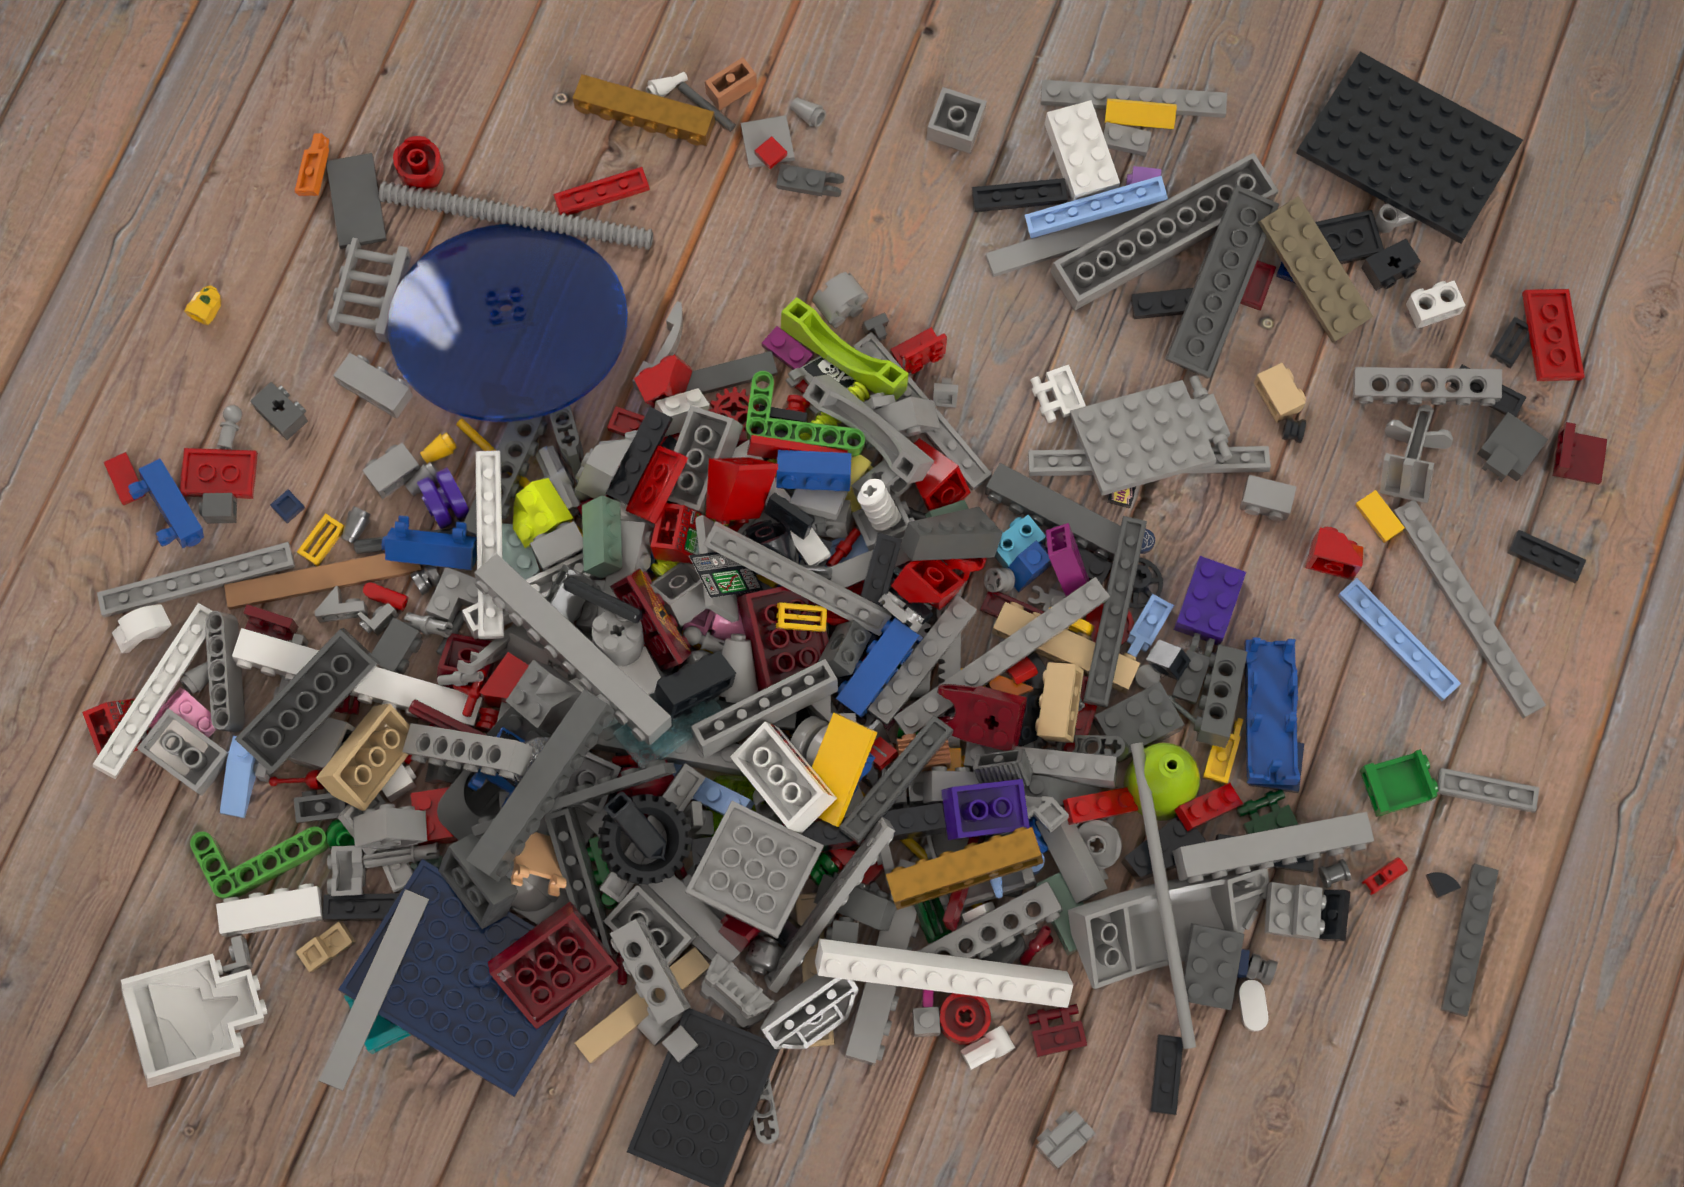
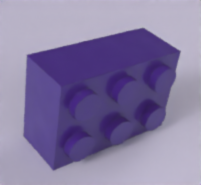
M1199 556L1173 630L1192 637L1195 633H1198L1201 640L1207 642L1209 638L1215 639V645H1220L1229 625L1246 572Z

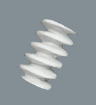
M869 479L861 487L857 499L872 527L875 530L883 531L895 526L900 521L901 514L884 483L879 479Z

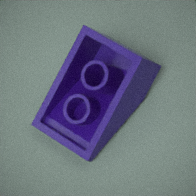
M1023 779L955 786L941 790L948 840L1009 833L1021 827L1030 828Z

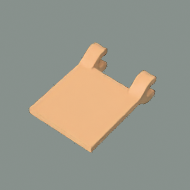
M538 832L531 834L525 843L522 853L513 860L514 868L511 884L521 887L523 885V877L528 878L529 874L550 879L548 894L558 897L560 895L559 889L566 887V879L562 877L551 837Z

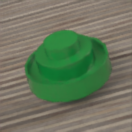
M339 819L334 820L328 826L326 837L331 849L333 846L355 845V839Z

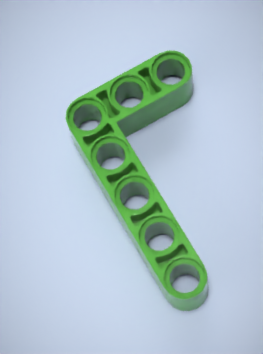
M767 371L755 373L752 378L746 422L747 440H750L751 435H756L750 430L754 427H760L763 429V432L757 436L848 450V453H851V457L861 454L864 448L865 436L859 429L770 418L774 379ZM764 381L769 386L762 389L757 386V383ZM757 404H762L766 409L759 412L753 407ZM784 430L787 432V435L780 438L775 435V432ZM808 433L811 435V439L804 441L799 438V435ZM826 436H832L835 438L836 441L833 443H826L823 440V438ZM857 439L860 444L858 446H850L847 441Z
M313 826L231 869L218 842L207 832H197L190 841L191 849L212 891L222 900L230 897L239 898L323 853L329 847L326 832L320 827ZM317 834H321V843L312 845V838ZM205 839H209L208 848L200 850V843ZM298 846L300 848L299 854L293 858L289 857L290 849ZM273 858L277 859V865L273 869L267 870V862ZM215 861H220L219 870L210 872L211 864ZM250 870L254 871L253 879L244 882L245 873ZM225 883H231V890L226 894H221V887Z

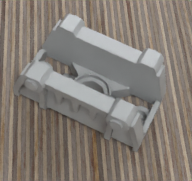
M719 952L716 954L700 987V995L704 999L713 1001L735 1021V1026L740 1029H748L764 1020L775 1001H771L763 994L764 990L757 986L749 975L739 971L732 962L729 964L721 957Z

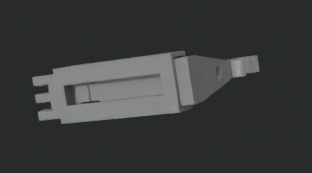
M522 627L508 628L504 631V638L495 639L480 653L471 652V663L458 660L457 669L461 673L473 674L484 666L504 658L507 652L528 665L533 660L547 664L568 681L577 678L574 674L571 676L567 674L561 666L562 663L557 658H550L545 652L544 646L539 641L537 643L532 641L527 635V630Z

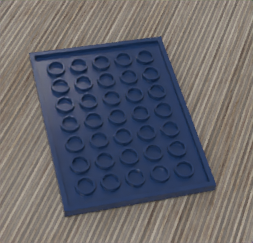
M422 859L338 991L355 1001L405 889L429 899L378 1015L515 1097L571 1004L535 1029L494 978L486 986L480 987L472 984L468 978V969L474 961H490L532 930L534 926L508 912L507 916L482 929L440 874L439 869Z

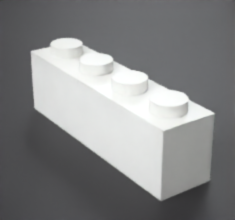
M303 884L299 886V889L289 891V888H280L274 890V894L269 895L253 893L248 895L249 898L241 900L238 897L223 899L224 903L216 904L219 932L225 938L323 920L322 890L318 886H314V884Z

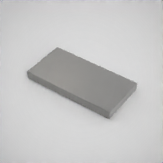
M704 515L696 517L699 554L716 552L703 545L715 522ZM703 585L705 607L731 623L738 621L736 594L710 598Z

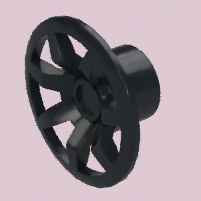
M1140 557L1139 563H1143L1145 566H1137L1132 590L1133 603L1129 604L1130 608H1145L1147 602L1137 604L1141 592L1148 598L1151 597L1152 592L1148 588L1149 585L1158 583V591L1155 594L1160 597L1163 589V578L1160 570L1151 561ZM1149 567L1156 573L1157 578H1152Z

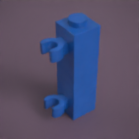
M161 458L139 468L142 481L130 484L128 486L129 493L136 500L149 492L170 527L156 533L161 547L168 545L175 539H177L182 549L187 546L197 545L204 538L203 528Z
M399 515V522H395V528L391 527L387 536H384L382 539V550L385 551V560L466 570H472L477 561V537L466 536L467 523L456 522V528H453L452 534L410 530L409 516Z

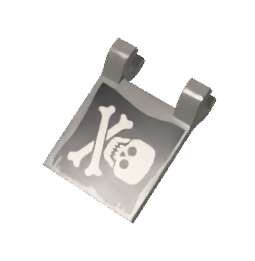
M821 356L801 368L792 370L788 373L789 378L786 379L787 384L793 388L802 380L809 385L813 377L829 374L847 390L850 386L853 387V383L857 381ZM815 406L809 408L814 416L822 412Z

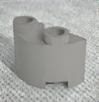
M355 845L332 847L331 854H328L327 857L328 869H333L332 879L327 880L328 894H331V896L364 894L362 887L366 884V867L363 864L364 851L362 848L355 847Z

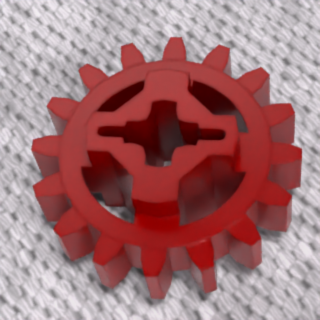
M734 387L733 392L729 393L727 388H725L723 396L717 393V401L711 400L710 406L713 409H709V411L733 418L740 424L744 421L747 422L750 395L746 396V389L738 393L737 388ZM759 404L755 405L753 408L755 410L758 409ZM733 411H737L736 416H732ZM746 422L743 424L742 431H746Z

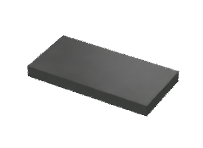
M368 153L327 161V172L340 249L346 248L348 244L351 245L353 237L358 238L360 245L387 241L373 154Z

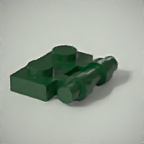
M1282 789L1276 792L1269 791L1264 793V797L1254 801L1250 799L1244 802L1243 806L1236 808L1239 817L1248 814L1251 820L1242 825L1246 834L1299 825L1290 806L1286 805L1280 808L1277 801L1285 798ZM1268 806L1271 812L1259 817L1257 810Z

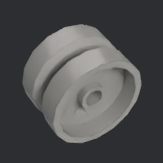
M816 716L805 719L797 727L790 741L811 767L829 725L827 721Z

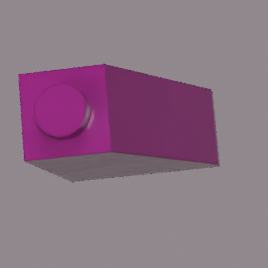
M1069 523L1046 530L1048 556L1066 597L1089 582Z

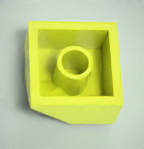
M549 478L532 481L516 494L513 508V530L525 548L531 547L530 543L534 541L533 539L542 533L549 534L555 531L558 525L574 519Z

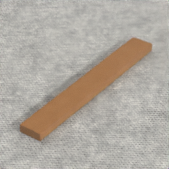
M384 553L225 584L227 608L229 610L246 607L247 604L252 606L333 590L335 586L344 588L406 576L415 571L420 572L422 568L421 564L385 560Z

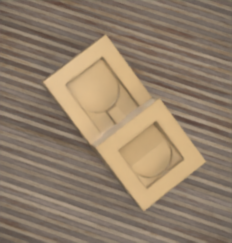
M338 921L322 935L314 937L296 953L310 973L332 960L356 941L343 921Z

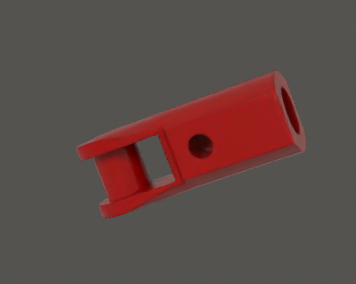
M371 582L363 587V593L371 600L384 605L389 603L394 609L402 612L407 606L409 597Z
M1397 857L1361 883L1363 885L1366 884L1371 891L1369 894L1373 895L1406 873L1408 869L1401 858ZM1377 875L1383 882L1380 886L1374 880V877Z

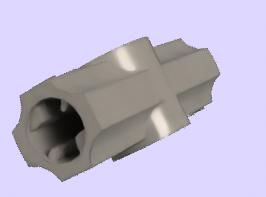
M545 446L539 449L535 456L545 476L543 479H550L571 515L575 516L579 513L577 507L581 503L574 494L573 486L575 484L571 474L563 465L554 446Z

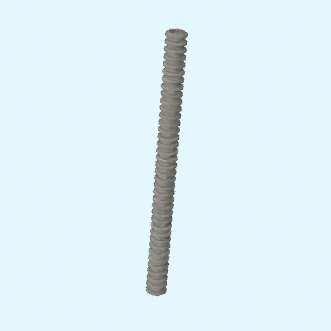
M383 181L379 188L380 201L385 202L386 200L390 204L394 202L395 205L401 203L402 206L408 204L409 207L415 206L417 209L421 207L424 210L430 208V211H435L436 209L437 212L441 213L444 211L445 214L451 212L452 215L458 213L459 216L465 215L467 218H470V216H473L474 219L480 217V220L486 218L489 222L492 220L495 223L501 221L502 224L508 222L509 225L516 224L517 227H520V225H523L524 228L530 226L531 229L536 227L539 231L542 229L545 232L551 230L552 233L558 231L559 234L566 233L567 236L571 234L574 237L580 235L581 238L586 236L589 240L595 238V241L602 239V242L608 240L609 243L616 242L617 245L623 243L624 246L630 244L631 247L636 245L639 249L645 247L646 250L651 248L653 241L652 229L646 231L643 227L641 229H638L637 226L631 228L630 225L624 227L621 223L618 226L615 222L609 224V221L602 223V220L596 222L593 218L588 220L587 217L581 219L580 216H576L574 218L571 214L566 216L565 213H562V215H559L558 212L552 214L551 211L546 213L543 209L538 211L537 208L531 210L530 207H526L524 209L523 206L516 207L515 204L511 206L508 203L502 205L501 202L496 204L493 200L488 202L487 199L481 201L480 198H476L474 200L473 197L466 198L465 195L461 197L458 194L452 196L451 193L446 195L443 191L440 193L437 190L431 192L430 189L424 191L423 188L416 189L415 186L409 188L408 185L402 187L401 184L395 185L392 182L388 184L387 181Z

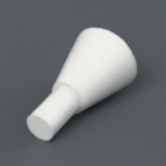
M682 72L674 77L649 80L646 91L650 94L665 97L677 85L687 81L688 77L685 72Z

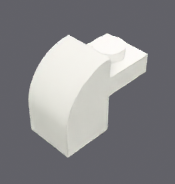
M161 604L145 606L121 617L118 620L120 625L112 634L121 653H130L142 640L160 637L171 626V623Z

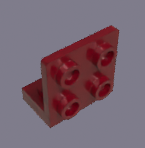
M1566 422L1559 430L1552 476L1599 485L1602 482L1607 439L1579 434L1575 432V423Z
M248 604L243 612L248 619L245 627L246 630L289 642V640H293V636L299 627L292 618Z

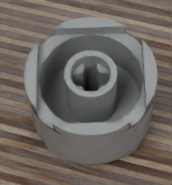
M843 272L825 283L827 288L823 292L819 289L812 299L826 320L834 328H837L850 315L852 318L858 316L863 311L862 304L869 297L850 272L849 274Z
M608 610L594 619L592 624L594 645L613 663L623 667L634 663L640 657L644 647L641 621L635 624Z

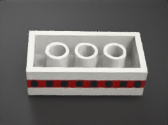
M764 722L730 756L788 829L802 834L837 799L780 728L768 722Z

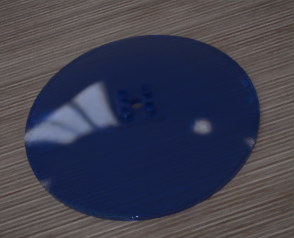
M499 224L476 228L456 235L431 249L403 277L392 299L388 315V339L393 358L403 377L413 389L434 405L448 412L466 418L491 422H513L545 416L559 411L587 395L607 376L615 365L625 343L628 329V310L623 287L616 273L598 252L581 240L571 235H566L564 232L559 234V231L554 233L551 230L544 231L542 228L537 230V227L531 229L530 226L525 228L523 225L516 226V224ZM505 305L512 307L509 311L500 310Z

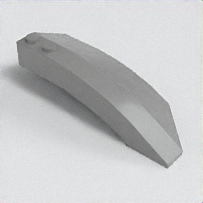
M1259 866L1250 867V872L1236 874L1235 870L1228 871V876L1213 879L1212 875L1203 876L1204 880L1196 883H1189L1188 879L1179 881V878L1167 881L1181 962L1185 960L1191 923L1241 933L1245 929L1249 930L1258 914L1256 909L1262 898L1266 899L1268 869L1259 870ZM1155 884L1114 894L1068 910L1071 935L1093 989L1169 965Z

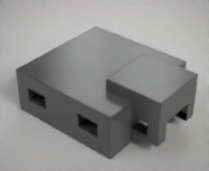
M1508 412L1477 454L1487 461L1482 469L1484 471L1489 469L1499 476L1498 480L1500 482L1507 475L1518 481L1548 439Z

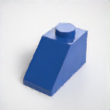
M1034 541L1008 567L1014 573V587L1018 592L1022 591L1052 565L1048 556V550L1041 542Z

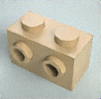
M1283 363L1257 374L1254 380V385L1276 423L1286 419L1287 416L1301 412L1306 403L1303 391L1300 388L1297 389L1293 382L1292 372L1289 368L1286 369Z

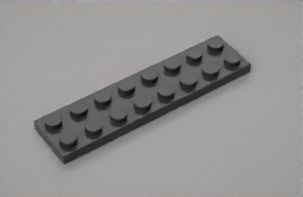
M1234 186L1165 358L1166 361L1207 379L1211 377L1267 237L1258 221L1277 210L1279 203L1241 186Z
M665 760L652 761L645 764L646 769L631 768L622 771V777L618 778L617 775L607 776L598 779V785L594 786V783L583 784L574 787V793H570V791L560 792L556 799H554L553 808L548 813H545V815L676 773L674 763H666ZM497 815L478 819L479 824L471 826L474 836L484 835Z

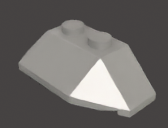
M815 974L774 1003L760 1029L774 1049H806L848 1019L859 988L853 980L818 976V974Z

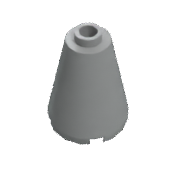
M731 634V638H726L722 655L734 669L736 676L733 686L719 696H723L726 702L738 703L759 691L751 640L746 639L744 634Z

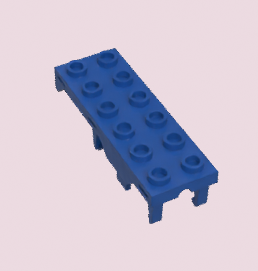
M1253 637L1252 640L1246 639L1244 643V649L1247 651L1245 662L1246 771L1247 783L1297 785L1300 780L1297 748L1298 675L1295 663V639L1267 642L1266 640H1261V638Z

